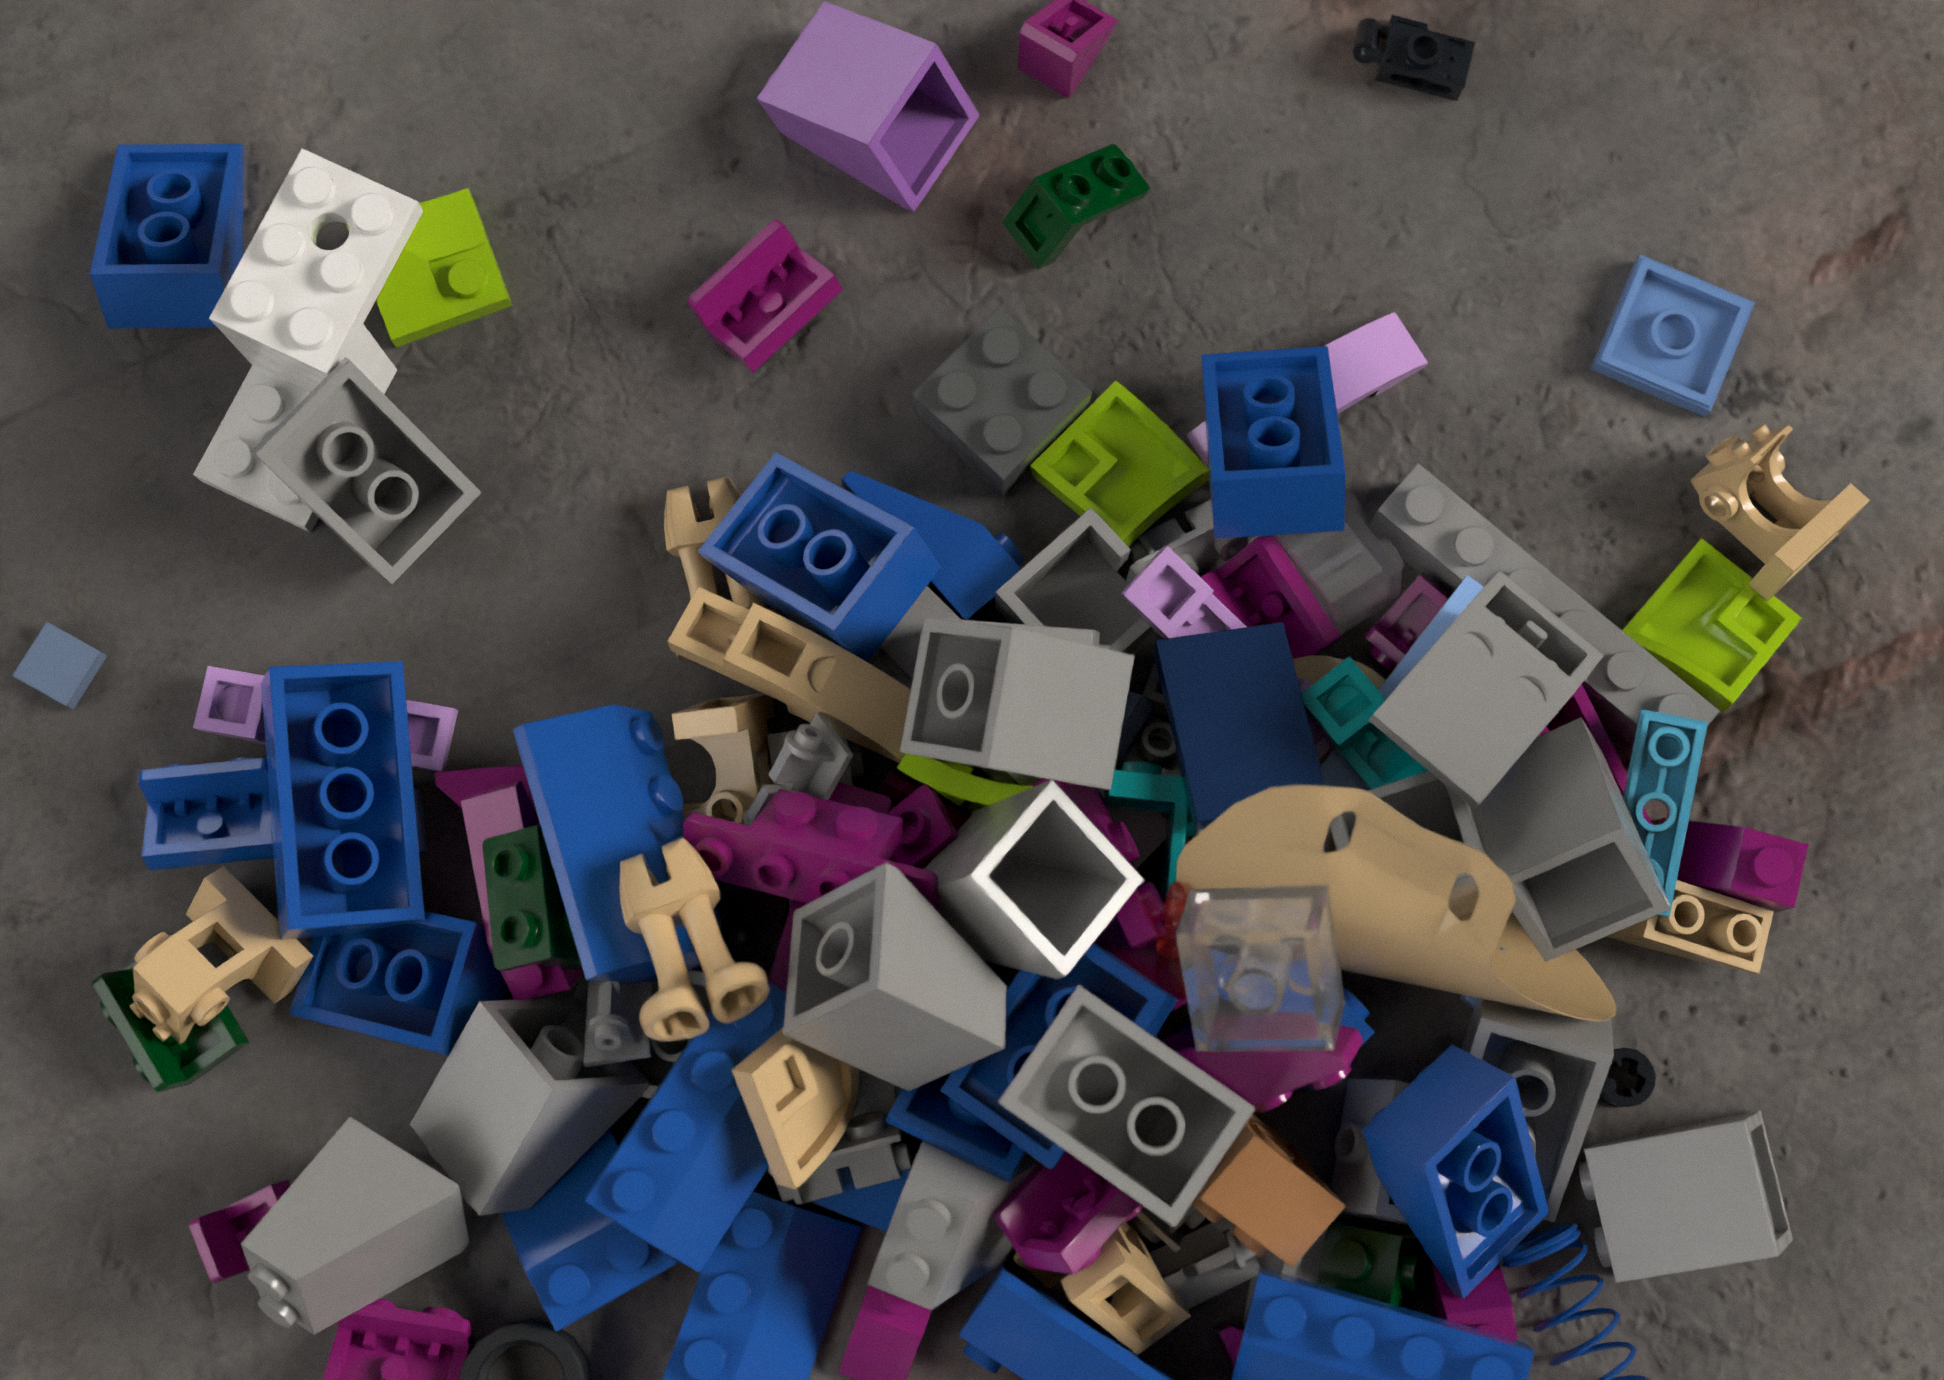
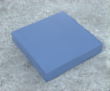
M1640 254L1634 262L1590 369L1705 418L1713 408L1755 302Z

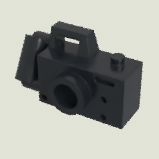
M1391 15L1388 26L1381 25L1373 18H1365L1358 23L1353 56L1360 63H1370L1372 61L1379 63L1375 77L1376 81L1457 101L1466 84L1475 42L1428 30L1427 23ZM1380 38L1385 39L1382 51L1378 50Z

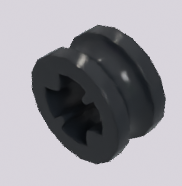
M1614 1049V1057L1610 1066L1622 1067L1621 1059L1629 1062V1074L1637 1078V1085L1635 1089L1624 1088L1622 1090L1624 1096H1620L1615 1093L1616 1081L1606 1076L1599 1099L1615 1107L1640 1105L1650 1097L1655 1088L1656 1075L1654 1067L1647 1056L1636 1049Z

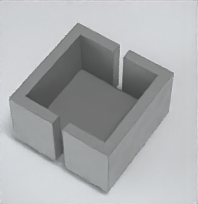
M1092 508L1085 512L995 592V608L1008 623L1095 630L1100 632L1099 644L1109 645L1110 650L1126 654L1133 653L1156 632L1120 594L1142 571L1145 564L1139 559L1129 568L1126 581L1122 578L1119 572L1126 567L1131 549Z

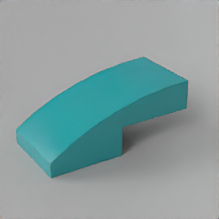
M1350 656L1302 693L1306 711L1368 790L1428 771L1369 721L1370 717L1386 698Z

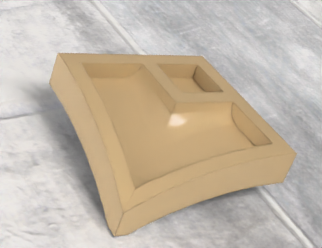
M783 1027L732 1069V1072L776 1184L796 1190L828 1157L847 1129L857 1104L859 1068L783 1035Z

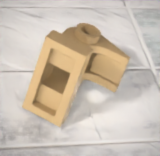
M1763 423L1751 431L1754 436L1753 438L1743 441L1739 435H1734L1713 447L1706 454L1710 463L1690 481L1700 496V505L1704 512L1724 526L1765 564L1749 582V585L1768 601L1835 539L1870 500L1851 483L1833 500H1814L1796 491L1782 476L1781 472L1785 468V461L1779 452L1780 445L1793 428L1787 425L1770 431L1766 424ZM1751 496L1778 521L1773 524L1753 506L1749 497Z
M764 693L713 698L672 713L675 740L690 738L701 744L712 756L716 768V787L710 799L706 802L683 804L682 812L685 819L694 812L745 825L743 816L746 810L753 804L762 785H774L773 780L768 775L772 767L767 737V720L775 717L773 697Z
M222 866L204 878L187 910L186 915L193 922L171 936L166 932L155 935L135 955L134 960L138 964L133 967L135 994L132 995L134 1003L130 1005V1008L137 1017L142 1018L145 1015L152 1023L157 1025L152 1030L161 1041H165L169 1036H172L179 1044H182L195 1022L202 1026L211 1021L224 1009L230 1000L225 991L244 979H250L275 1004L293 992L313 955L297 939L280 940L279 921ZM213 942L230 959L215 968L197 948Z
M1130 1220L1122 1223L1101 1246L1102 1250L1099 1257L1090 1266L1078 1271L1075 1275L1027 1267L1018 1253L1014 1255L1015 1263L1021 1268H1025L1048 1289L1061 1281L1070 1301L1137 1355L1191 1316L1181 1296L1164 1282L1135 1225ZM1111 1294H1113V1299L1110 1304L1104 1300Z

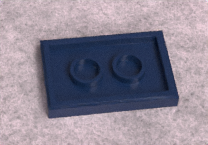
M1283 622L1155 641L1153 648L1195 830L1205 829L1233 804L1270 787L1290 785L1325 786Z

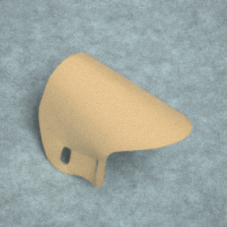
M1308 655L1293 659L1296 674L1300 678L1307 679L1312 685L1344 661V659L1324 655ZM1354 661L1375 687L1379 689L1385 682V679L1373 669ZM1332 746L1319 760V765H1321V763L1325 760V758L1328 756V754L1331 752L1334 746ZM1314 785L1270 787L1233 804L1190 842L1189 837L1186 836L1185 846L1177 860L1176 885L1171 913L1172 936L1181 937L1184 935L1216 945L1589 1021H1606L1616 1015V1004L1612 994L1588 961L1576 949L1545 962L1512 912L1516 897L1511 880L1487 855L1476 848L1420 827L1371 792L1350 787ZM1345 811H1352L1356 815V822L1348 845L1337 851L1331 831L1330 851L1326 853L1323 846L1330 823L1335 817ZM1461 873H1467L1472 875L1479 888V898L1474 911L1455 916L1449 909L1448 899L1456 877Z

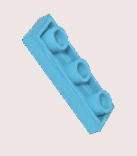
M1641 709L1623 792V800L1671 908L1708 722ZM1655 800L1661 802L1666 807L1667 818L1663 824L1653 825L1645 820L1643 807L1646 802ZM1671 909L1658 915L1670 917Z

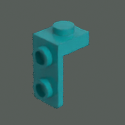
M1126 762L1122 764V771L1114 770L1111 790L1104 789V801L1107 807L1167 814L1160 897L1165 905L1168 917H1171L1176 885L1177 860L1185 846L1186 836L1195 837L1197 834V830L1194 829L1183 778L1161 775L1162 767L1156 764Z

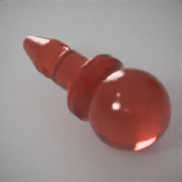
M1173 882L1169 887L1164 903V915L1166 916L1165 935L1156 942V953L1159 958L1155 965L1154 975L1158 986L1177 999L1182 1000L1192 998L1203 990L1208 980L1209 970L1207 962L1202 955L1204 952L1203 939L1193 933L1190 900L1183 885L1180 882Z

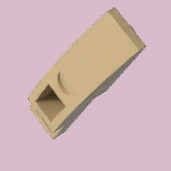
M697 587L667 641L672 652L786 703L789 713L808 722H812L816 713H822L839 736L898 763L901 762L906 754L901 753L900 748L911 689L853 653L785 617L753 603L749 610L701 587Z
M1677 880L1670 917L1655 915L1606 937L1707 964L1751 974H1759L1774 911Z

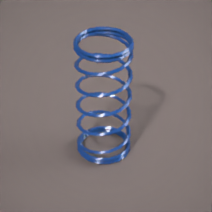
M1567 1223L1540 1232L1521 1241L1502 1260V1267L1510 1269L1531 1263L1560 1249L1582 1248L1577 1257L1567 1265L1535 1285L1519 1292L1516 1298L1523 1299L1548 1289L1575 1282L1597 1281L1598 1285L1586 1297L1555 1317L1534 1326L1532 1331L1538 1333L1558 1324L1592 1315L1612 1314L1614 1319L1599 1334L1566 1354L1550 1360L1548 1365L1554 1367L1572 1358L1600 1350L1629 1348L1630 1354L1627 1358L1597 1380H1650L1648 1377L1640 1375L1615 1377L1635 1358L1636 1346L1620 1341L1595 1345L1617 1326L1620 1319L1619 1312L1611 1308H1596L1576 1312L1599 1294L1603 1288L1604 1279L1596 1275H1578L1557 1280L1578 1265L1586 1256L1588 1246L1575 1241L1581 1231L1576 1230L1578 1225Z

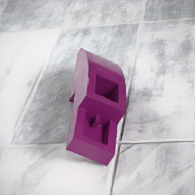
M1259 1018L1211 1024L1186 1030L1159 1041L1256 1108L1255 1111L1257 1113H1263L1285 1102L1292 1095V1090L1312 1083L1315 1089H1323L1343 1079L1350 1073L1351 1068L1349 1065L1364 1040L1356 1028L1323 1021L1292 1018Z

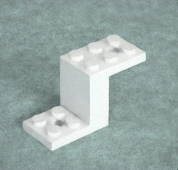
M303 148L301 149L209 317L217 328L252 364V367L193 474L196 478L311 533L319 517L252 451L345 357L385 394L397 369L363 323L423 213V209L418 201ZM331 222L347 224L349 226V235L342 246L334 250H324L317 247V234L323 226Z

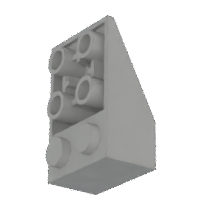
M1499 570L1370 717L1369 721L1475 810L1576 692L1604 655Z

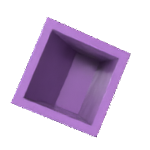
M826 1L822 3L811 21L804 27L793 47L775 73L770 76L766 86L757 97L758 102L783 135L913 213L980 116L936 43Z

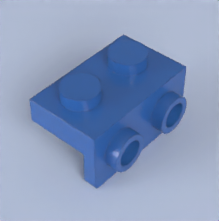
M238 757L225 762L195 765L171 764L164 768L145 769L139 772L138 785L148 802L142 858L149 870L274 858L266 758Z

